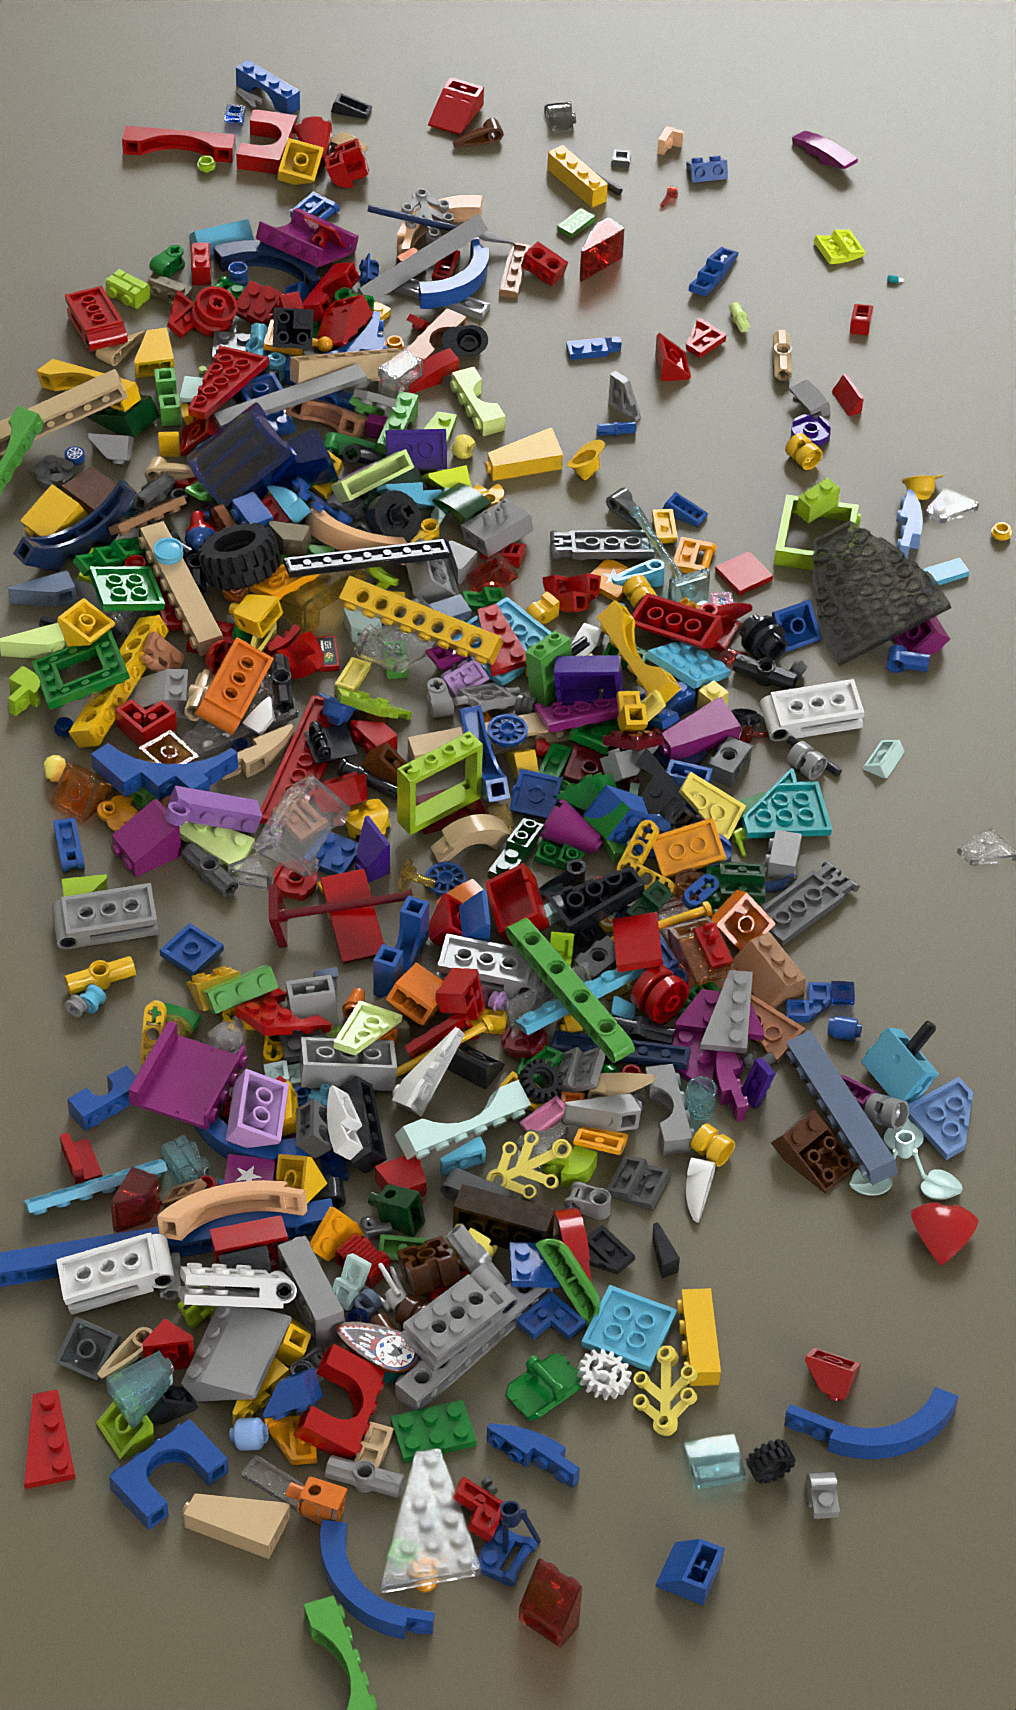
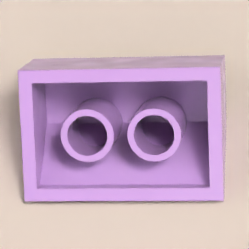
M245 1069L234 1083L226 1141L245 1148L279 1144L281 1142L289 1084Z

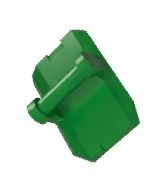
M551 1354L542 1361L536 1355H533L525 1364L527 1371L508 1384L505 1397L528 1421L539 1419L583 1388L584 1385L579 1384L582 1378L577 1377L578 1371L564 1355Z

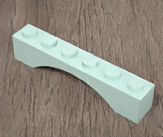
M519 1080L499 1087L490 1096L481 1114L470 1120L445 1124L420 1119L403 1126L395 1134V1137L407 1160L416 1157L418 1160L430 1154V1150H443L452 1141H455L456 1144L466 1140L469 1134L474 1133L477 1136L487 1131V1127L491 1125L496 1128L506 1123L508 1118L512 1117L513 1120L524 1116L526 1114L525 1110L531 1103Z

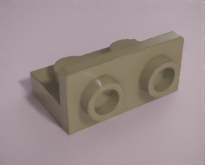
M161 275L157 279H148L150 295L173 303L178 290L188 298L193 294V287Z

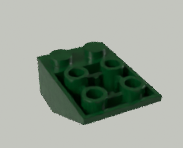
M140 394L141 400L125 412L108 406L87 416V418L117 435L135 437L158 419L160 414L152 397Z

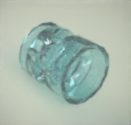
M695 1077L687 1083L684 1108L689 1110L690 1117L695 1120H706L714 1113L717 1088L713 1080L707 1077Z

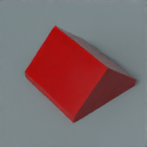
M658 333L655 357L661 382L689 380L691 374L685 351L664 335Z
M165 1318L142 1342L145 1374L188 1369L194 1357L193 1336Z

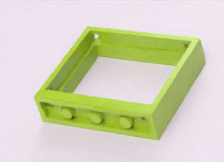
M786 494L775 549L774 565L847 575L848 566H853L854 556L851 553L855 554L857 542L853 541V539H858L859 528L856 525L860 526L862 515L858 513L859 505L839 502L838 505L819 516L849 521L844 555L786 547L792 513L797 514L798 496Z
M470 731L397 768V822L409 835L481 798L483 744ZM466 758L465 781L416 806V783Z

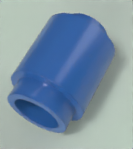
M830 1017L827 1035L833 1036L834 1039L855 1042L856 1037L860 1038L862 1024H858V1019Z

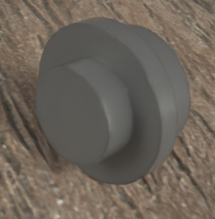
M800 660L799 663L795 661L789 671L798 674L799 680L805 672L807 665L804 664L803 660Z

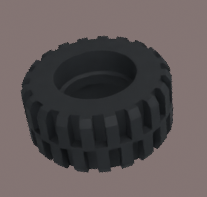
M243 523L242 525L236 524L229 528H223L221 531L213 533L211 537H207L204 543H201L198 550V558L205 580L210 586L218 590H239L243 587H251L256 583L259 584L264 579L271 577L272 573L278 570L281 563V555L273 531L266 525H260L259 523Z

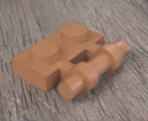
M154 631L148 635L143 649L146 653L142 655L141 660L146 663V667L150 670L160 672L165 669H180L185 655Z

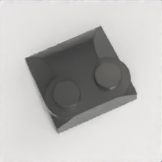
M75 1317L54 1362L99 1382L100 1378L97 1373L120 1346L121 1336Z

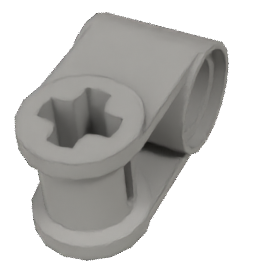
M441 678L430 679L427 683L429 692L427 694V701L432 718L454 715L453 700L449 695L446 682Z
M578 1181L572 1183L570 1187L571 1193L563 1203L566 1209L578 1208L582 1215L598 1220L609 1217L611 1213V1195L606 1189L586 1185Z

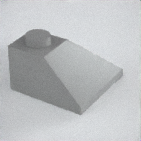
M88 433V438L107 459L112 460V464H124V461H130L134 444L133 437Z

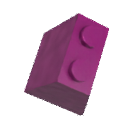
M157 799L151 801L112 834L113 845H111V850L114 856L122 860L124 868L127 871H131L135 878L182 856L180 826L172 825L165 820L164 814L166 809Z

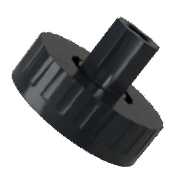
M393 490L376 497L370 503L367 511V522L373 534L403 537L407 542L413 539L420 530L421 515L416 502L408 494Z

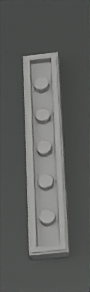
M411 278L392 291L418 299L419 282L422 281ZM468 297L443 308L483 320L490 310V303Z

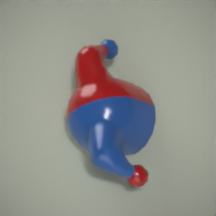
M194 511L191 515L190 527L185 533V543L197 553L201 543H204L207 537H211L213 533L219 532L204 522V520H209V512Z

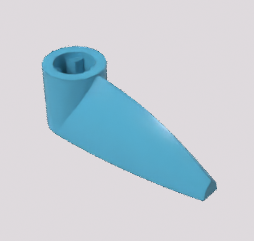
M271 485L267 487L295 524L312 512L307 504L294 492L279 486Z
M657 559L646 561L612 577L613 584L623 586L629 578L635 575H643L652 587H659L664 583V562Z

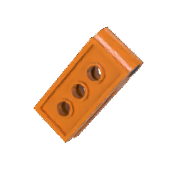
M236 637L194 714L232 736L274 658Z

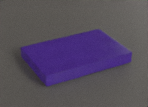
M446 429L385 430L386 457L406 449L414 465V468L411 470H447Z

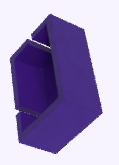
M620 655L556 656L554 669L555 686L557 687L556 695L557 702H562V706L574 705V701L593 704L594 700L599 699L600 688H604L602 699L617 698L618 691H623Z

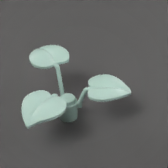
M909 1119L899 1130L892 1128L886 1130L884 1143L893 1150L892 1156L894 1159H896V1156L902 1159H908L911 1155L914 1156L920 1175L924 1180L921 1183V1191L926 1197L933 1200H945L963 1191L961 1183L946 1171L934 1169L929 1172L928 1176L924 1173L918 1156V1150L916 1149L923 1143L924 1136ZM857 1169L853 1173L849 1185L861 1194L875 1196L887 1192L892 1186V1180L887 1178L872 1185L869 1179H864L859 1169Z

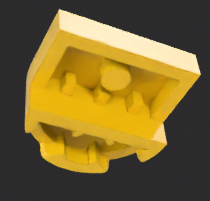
M370 799L366 803L348 806L344 810L338 811L339 818L347 827L349 836L354 839L356 835H361L364 817L368 815L383 835L386 833V828L391 827L388 808L380 799Z

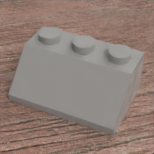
M419 538V539L416 540L415 542H422V541H425V540H423L422 538ZM449 558L406 563L405 566L409 574L408 578L413 589L412 593L418 600L431 604L459 595Z

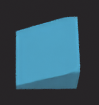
M613 996L611 1015L632 1019L635 1016L636 1007L618 996Z

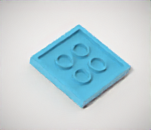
M680 641L650 649L645 658L693 689L707 685L712 681L717 682L729 678L732 671L725 667L723 662L711 658L707 652Z
M609 1285L600 1303L599 1314L594 1315L581 1341V1347L595 1350L597 1353L604 1349L608 1355L613 1351V1357H623L621 1362L650 1372L657 1358V1352L663 1346L676 1319L678 1310Z

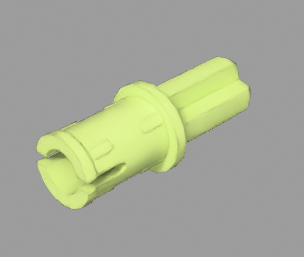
M732 303L729 306V310L732 313L733 322L737 324L740 332H748L750 325L747 321V314L742 310L740 303Z

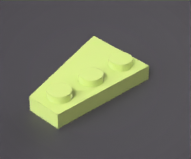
M359 1000L335 1039L333 1048L355 1056L401 1023L402 1015Z

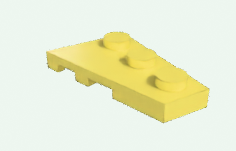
M690 772L679 793L703 820L713 818L718 834L723 835L729 840L746 805Z

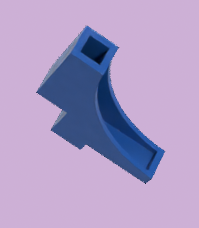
M481 705L458 709L462 733L465 734L470 731L483 744L481 798L487 802L510 798L507 777L501 771L492 751Z

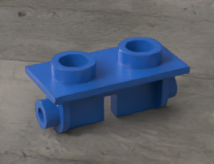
M368 253L365 260H361L359 270L361 271L359 283H361V287L379 275V263L376 260L370 259V253Z

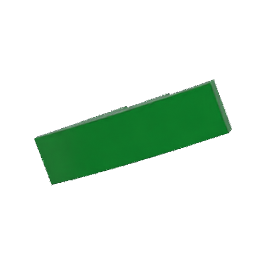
M139 537L113 540L110 546L96 547L91 554L76 555L73 562L83 576H88L90 567L125 566V561L129 556L140 555L146 557V550L141 549Z

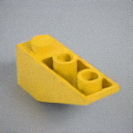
M274 1357L256 1398L237 1400L232 1412L233 1427L237 1419L251 1418L253 1413L259 1408L267 1406L278 1382L289 1376V1368L276 1357Z

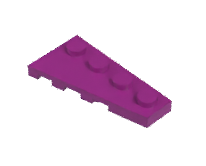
M617 698L594 700L593 704L574 701V705L562 706V702L553 703V707H542V704H534L535 713L548 732L579 728L582 725L592 723L598 724L602 721L617 719L619 715Z

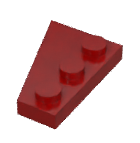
M454 1013L447 1020L432 1027L419 1038L413 1039L404 1048L410 1058L413 1059L436 1047L455 1027L464 1032L472 1028L473 1025L466 1014ZM476 1035L472 1037L471 1040L474 1041L476 1039H479L480 1037Z

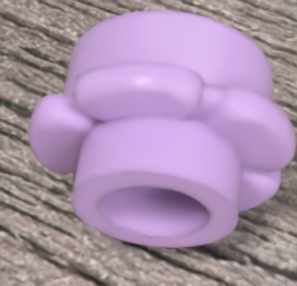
M494 991L488 1001V1007L492 1008L493 1012H497V1010L503 1011L508 1004V998L504 991Z

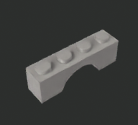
M673 1064L645 1067V1074L654 1075L656 1078L655 1082L645 1086L649 1100L665 1105L671 1112V1115L666 1120L660 1122L658 1137L663 1156L691 1152L690 1145L695 1132L693 1128L689 1127L690 1113L688 1109L685 1110L684 1108L686 1101L684 1091L679 1089L681 1085L679 1073H675Z

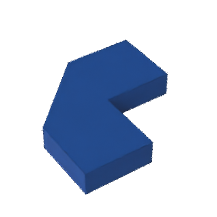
M808 982V1000L786 999V1016L794 1022L809 1023L831 1006V984Z

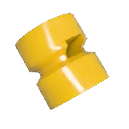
M803 433L794 435L785 447V452L793 460H796L797 464L804 470L814 468L823 456L822 450Z
M635 575L629 578L622 588L624 595L630 601L634 610H636L646 593L658 596L643 575Z
M706 1123L695 1133L690 1147L699 1155H706L708 1161L715 1162V1165L720 1167L731 1156L735 1148V1141L725 1134L718 1135L719 1130Z

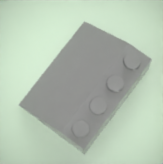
M217 1306L181 1384L197 1402L255 1399L292 1318L288 1315L257 1307Z

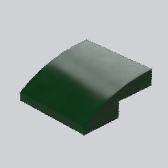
M462 483L454 485L432 500L446 515L452 512L462 523L467 522L486 510L492 503L483 494Z
M719 863L720 901H727L736 890L747 892L756 903H765L764 864Z

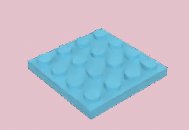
M508 597L496 603L525 651L529 649L530 645L537 644L552 633ZM478 616L466 622L480 628ZM462 634L455 635L453 640L461 639ZM475 642L472 648L480 647L481 642ZM471 657L470 659H467V660L470 662L471 660L474 659V657ZM488 663L486 665L480 664L489 678L501 687L523 674L527 668L526 666L491 677L490 665Z

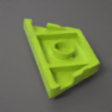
M341 687L336 689L335 696H337L340 703L380 717L396 719L401 717L411 720L412 711L388 704L389 700L381 697L373 699L369 697V693L359 690L356 693Z

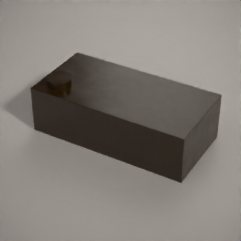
M462 1184L453 1206V1228L456 1224H463L468 1231L472 1228L491 1240L489 1245H496L509 1250L510 1242L537 1243L543 1239H553L555 1209Z

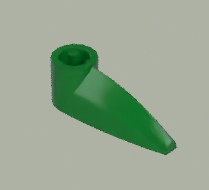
M335 432L327 433L322 445L336 457L339 454L343 455L344 448L351 443H357L377 451L376 443ZM354 448L348 451L350 455H358Z

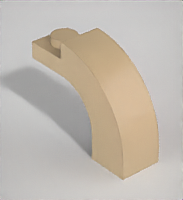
M476 814L461 818L446 826L442 830L444 836L432 845L431 849L439 863L449 862L460 851L471 845L486 844L497 850L507 841L511 833L505 822L500 818L489 814Z

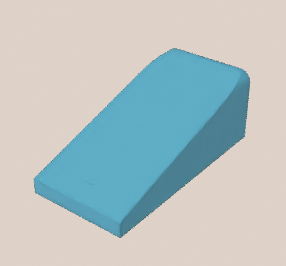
M481 1137L472 1139L440 1158L441 1176L449 1174L453 1168L464 1170L486 1163V1147Z

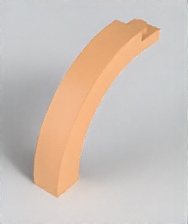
M461 195L443 198L450 202L447 212L454 215L453 222H465L478 213L481 216L482 196ZM428 203L429 207L439 211L437 207ZM406 221L402 223L397 234V251H399V255L415 246L416 242L427 233V226L417 224L416 228L409 229L405 225Z
M309 501L308 507L312 512L305 517V525L310 527V534L337 550L347 551L407 543L403 537L373 534L345 525L328 515L324 509L320 513L311 506L314 501Z
M265 1180L236 1182L211 1187L186 1196L163 1210L157 1216L159 1234L165 1235L167 1239L182 1241L190 1232L205 1223L244 1212L271 1211L304 1216L308 1211L306 1192L303 1189L289 1188L288 1182Z

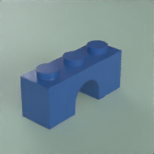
M126 1065L107 1076L108 1094L98 1096L93 1094L88 1088H85L67 1099L69 1114L84 1131L99 1125L101 1121L118 1114L122 1109L131 1105L129 1088L136 1075Z

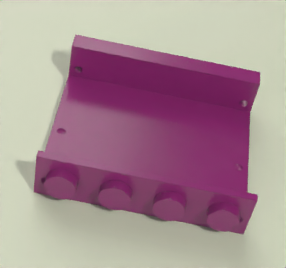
M299 208L293 209L289 224L278 228L259 221L256 235L257 240L316 267L354 254L359 238L358 235ZM303 216H308L336 229L346 246L345 249L329 241H326L325 246L322 248L319 245L321 239L314 244L312 241L314 234Z
M168 1021L129 1088L130 1104L208 1130L211 1123L216 1122L221 1105L226 1104L231 1087H234V1083L239 1078L241 1069L244 1070L247 1066L246 1046L242 1045L236 1054L178 1035L177 1023Z

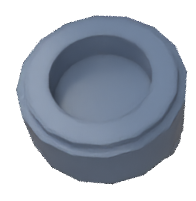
M365 1288L354 1299L356 1309L363 1314H372L382 1306L380 1297L370 1288Z

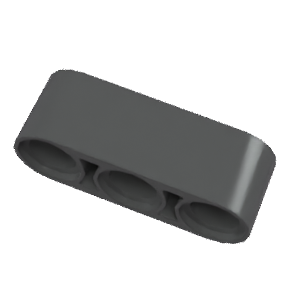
M458 1168L451 1169L440 1188L441 1193L453 1201H456L462 1184L513 1198L512 1193L507 1188Z

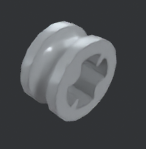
M72 995L65 1002L64 1007L69 1014L78 1018L87 1010L88 1005L80 996Z

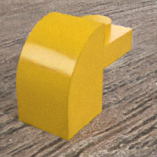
M618 691L616 695L619 712L617 721L620 730L644 731L648 725L646 705L641 704L639 691Z

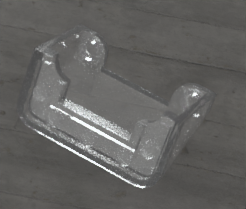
M421 596L413 600L433 609ZM402 611L399 618L403 617L406 611ZM425 619L417 620L415 625H422ZM370 624L363 629L353 651L361 659L394 673H403L410 665L427 656L425 650L438 645H436L437 642L432 640L429 642L421 640L415 633L406 634L393 624L391 627L385 625L380 629ZM437 627L434 633H440L444 627Z
M310 775L293 784L285 792L254 843L253 849L261 856L304 877L312 876L319 868V860L316 858L317 853L331 829L336 826L341 827L347 821L348 817L346 815L350 807L318 779Z

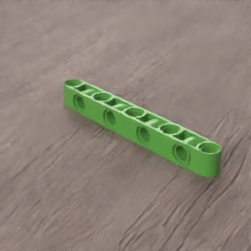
M524 918L506 927L505 931L512 945L611 1062L615 1063L635 1052V1047L630 1037L528 918Z

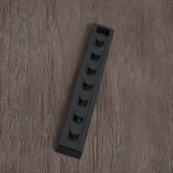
M444 539L288 557L284 558V566L289 578L447 559L449 558V551Z

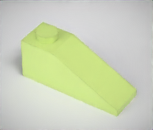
M58 623L0 638V654L4 657L39 659L68 647Z

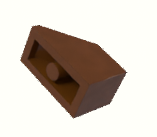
M386 742L369 750L362 766L369 773L397 785V768L407 764V762Z

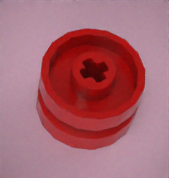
M216 286L203 288L198 293L191 310V323L195 329L206 336L214 337L215 331L228 332L238 310L237 301L224 288Z
M666 966L651 967L644 971L634 984L631 992V1002L641 1012H645L655 1023L662 1024L670 1021L681 1011L689 995V986L679 976H675Z

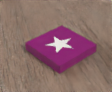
M228 1154L224 1184L244 1181H273L276 1160Z

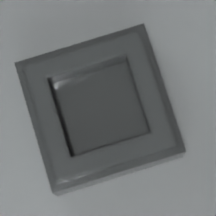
M613 149L611 166L629 168L632 151Z

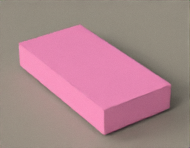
M556 1095L520 1121V1127L526 1133L533 1131L539 1138L563 1121L565 1104ZM530 1135L532 1140L535 1141V1135Z

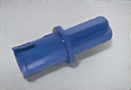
M614 421V423L597 424V436H618V434L635 433L637 430L636 422L634 421L619 423Z

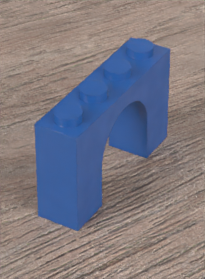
M408 895L400 910V928L395 948L382 944L373 960L374 996L380 998L388 996L394 984L417 961L429 938L428 901Z
M190 1419L183 1424L175 1426L172 1432L163 1438L157 1439L151 1447L144 1452L137 1453L130 1462L123 1467L116 1468L109 1476L111 1491L148 1530L169 1516L168 1502L148 1481L149 1476L157 1467L170 1462L183 1463L192 1468L208 1486L229 1472L228 1458Z

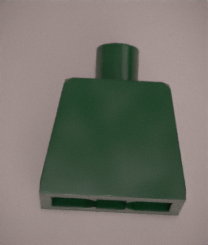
M388 1184L381 1193L373 1191L369 1195L368 1204L377 1208L381 1223L390 1222L393 1229L408 1237H415L426 1222L418 1191Z

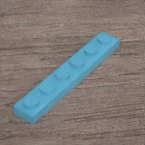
M616 968L612 971H606L599 978L584 982V984L598 999L639 978L643 974L644 969L617 972ZM556 999L544 1003L541 1008L523 1014L520 1019L516 1020L518 1029L529 1035L570 1013Z
M158 1159L27 1199L23 1202L26 1211L29 1213L33 1212V1215L47 1212V1208L56 1205L57 1208L65 1207L71 1204V1200L77 1198L83 1201L94 1197L93 1194L100 1191L103 1194L116 1190V1186L125 1184L128 1187L138 1184L139 1179L148 1177L149 1180L161 1177L162 1172L168 1170L165 1161Z

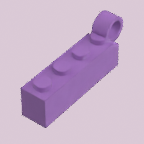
M175 786L164 818L168 823L175 826H183L185 822H192L255 833L262 814L258 800Z

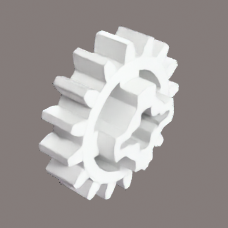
M601 1349L599 1354L592 1350L590 1355L587 1353L584 1355L578 1365L577 1377L582 1378L579 1384L587 1386V1393L595 1392V1398L601 1394L604 1400H607L609 1395L616 1399L618 1394H624L631 1382L629 1378L632 1373L626 1371L629 1366L628 1363L622 1364L621 1360L623 1357L621 1356L613 1357V1351L608 1355L604 1349Z

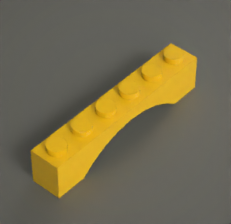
M51 359L37 370L41 387L53 391L72 389L105 374L56 359ZM121 378L128 398L111 405V408L125 412L140 401L141 397L136 382Z
M614 600L597 616L601 623L600 628L605 634L610 636L609 642L619 649L618 655L629 664L627 666L628 670L637 676L636 682L643 689H646V696L656 689L660 692L666 704L682 689L672 674L661 667L647 665L641 659L635 644V620L626 607Z

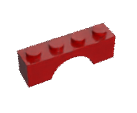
M353 262L334 264L303 301L304 309L314 310L313 322L322 321L324 311L331 305L330 300L335 297L338 290L342 288L352 289L358 282L360 277Z

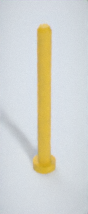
M706 901L701 903V907L659 920V930L703 915L706 918L713 915L712 908L709 902Z
M488 1016L481 1018V1023L464 1031L465 1035L461 1043L486 1030L488 1032L493 1031L494 1027ZM434 1048L398 1066L396 1078L413 1070Z

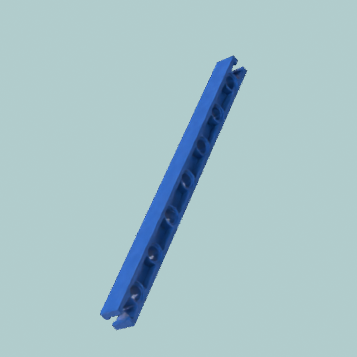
M330 1198L308 1202V1211L304 1216L281 1212L256 1211L221 1217L194 1229L182 1241L167 1239L170 1253L180 1252V1257L212 1252L210 1229L282 1215L288 1239L312 1236L317 1231L329 1207H333L332 1200ZM159 1226L0 1252V1287L58 1278L59 1272L56 1259L150 1232L152 1235L159 1234Z

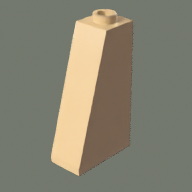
M194 1494L191 1501L185 1503L182 1516L184 1517V1525L187 1529L269 1559L290 1519V1504Z

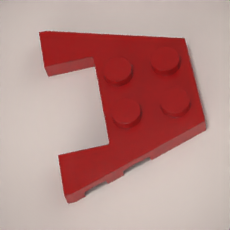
M280 988L236 1006L235 1016L264 1036L292 1035L293 1030H300L304 1034H313L314 1029H322L323 1033L331 1032L332 1024L321 1016L316 1015L299 1019L292 1014L291 1010L277 1004L284 1002L286 999V993Z

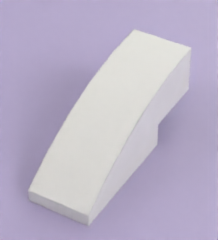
M332 1085L329 1088L327 1101V1124L330 1141L335 1153L351 1160L363 1149L356 1133L362 1127V1123L348 1093Z

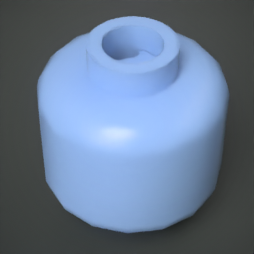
M258 1417L239 1418L236 1420L234 1427L230 1428L229 1437L230 1441L234 1442L236 1448L240 1451L260 1450L268 1442L269 1430L267 1424L263 1423Z

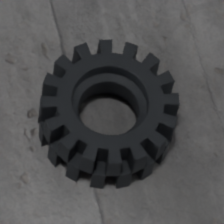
M538 1058L534 1059L518 1075L517 1079H519L527 1097L532 1098L531 1103H535L537 1100L538 1104L546 1103L555 1097L562 1088L563 1079H559L562 1073L556 1072L559 1068L557 1065L553 1068L551 1066L553 1062L550 1060L545 1063L546 1059L544 1058L540 1061ZM533 1075H542L547 1081V1088H539L533 1081Z
M776 1439L774 1442L770 1440L766 1445L765 1443L761 1444L760 1448L756 1447L753 1450L754 1453H750L748 1455L749 1458H746V1464L752 1476L760 1484H763L764 1481L765 1483H770V1480L776 1481L779 1476L781 1478L784 1477V1473H789L791 1471L790 1468L794 1467L796 1462L785 1440L780 1441V1439Z

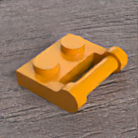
M681 537L672 564V570L694 574L700 579L708 578L710 572L708 568L717 546L711 542ZM699 551H704L705 554L701 565H696Z

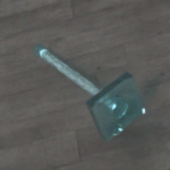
M639 506L631 508L629 512L631 517L637 520L674 576V578L669 579L668 600L679 603L681 599L687 597L688 602L691 600L698 605L707 603L711 574L709 570L704 568L683 575L642 515V509Z

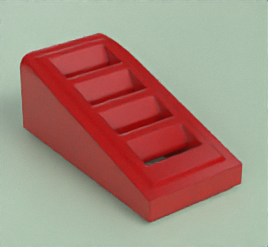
M459 250L454 251L436 263L432 279L443 280L454 275L460 261Z
M854 304L850 322L851 334H869L873 313L872 305Z
M511 543L500 550V553L496 552L490 557L481 553L480 558L519 568L526 555V544Z

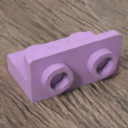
M466 659L457 666L458 669L454 671L449 669L440 676L446 682L448 692L453 698L457 697L459 688L483 685L490 679L480 663L474 659L470 662Z

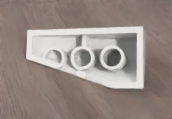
M455 1027L394 1088L392 1101L398 1106L422 1117L465 1034Z

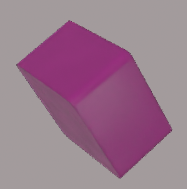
M369 414L366 421V437L379 439L388 417Z

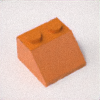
M736 890L707 921V923H716L722 938L739 952L751 939L767 933L776 924L747 892Z

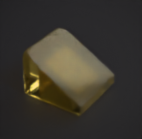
M508 803L492 805L487 808V814L503 820L509 830L514 829Z

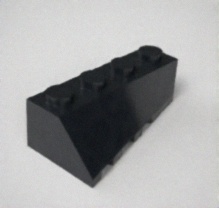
M631 866L605 874L603 878L596 880L592 878L574 887L570 885L563 887L561 891L544 893V896L557 924L563 932L572 933L576 936L580 930L583 932L639 899L644 892V881Z

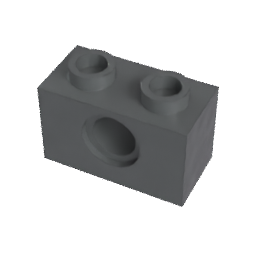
M730 736L724 743H720L717 754L714 757L711 756L707 764L708 768L713 769L712 780L732 787L751 760L752 745Z
M606 936L601 941L597 940L585 953L582 952L577 955L574 960L573 971L583 982L593 981L599 978L602 973L617 968L614 941Z

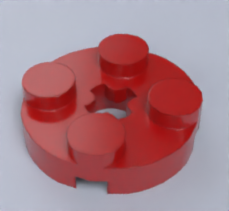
M294 859L291 860V863L284 865L283 862L276 867L273 873V883L278 884L282 896L304 901L317 888L318 875L312 864L304 860ZM296 877H299V881H292V880H291V879H295Z

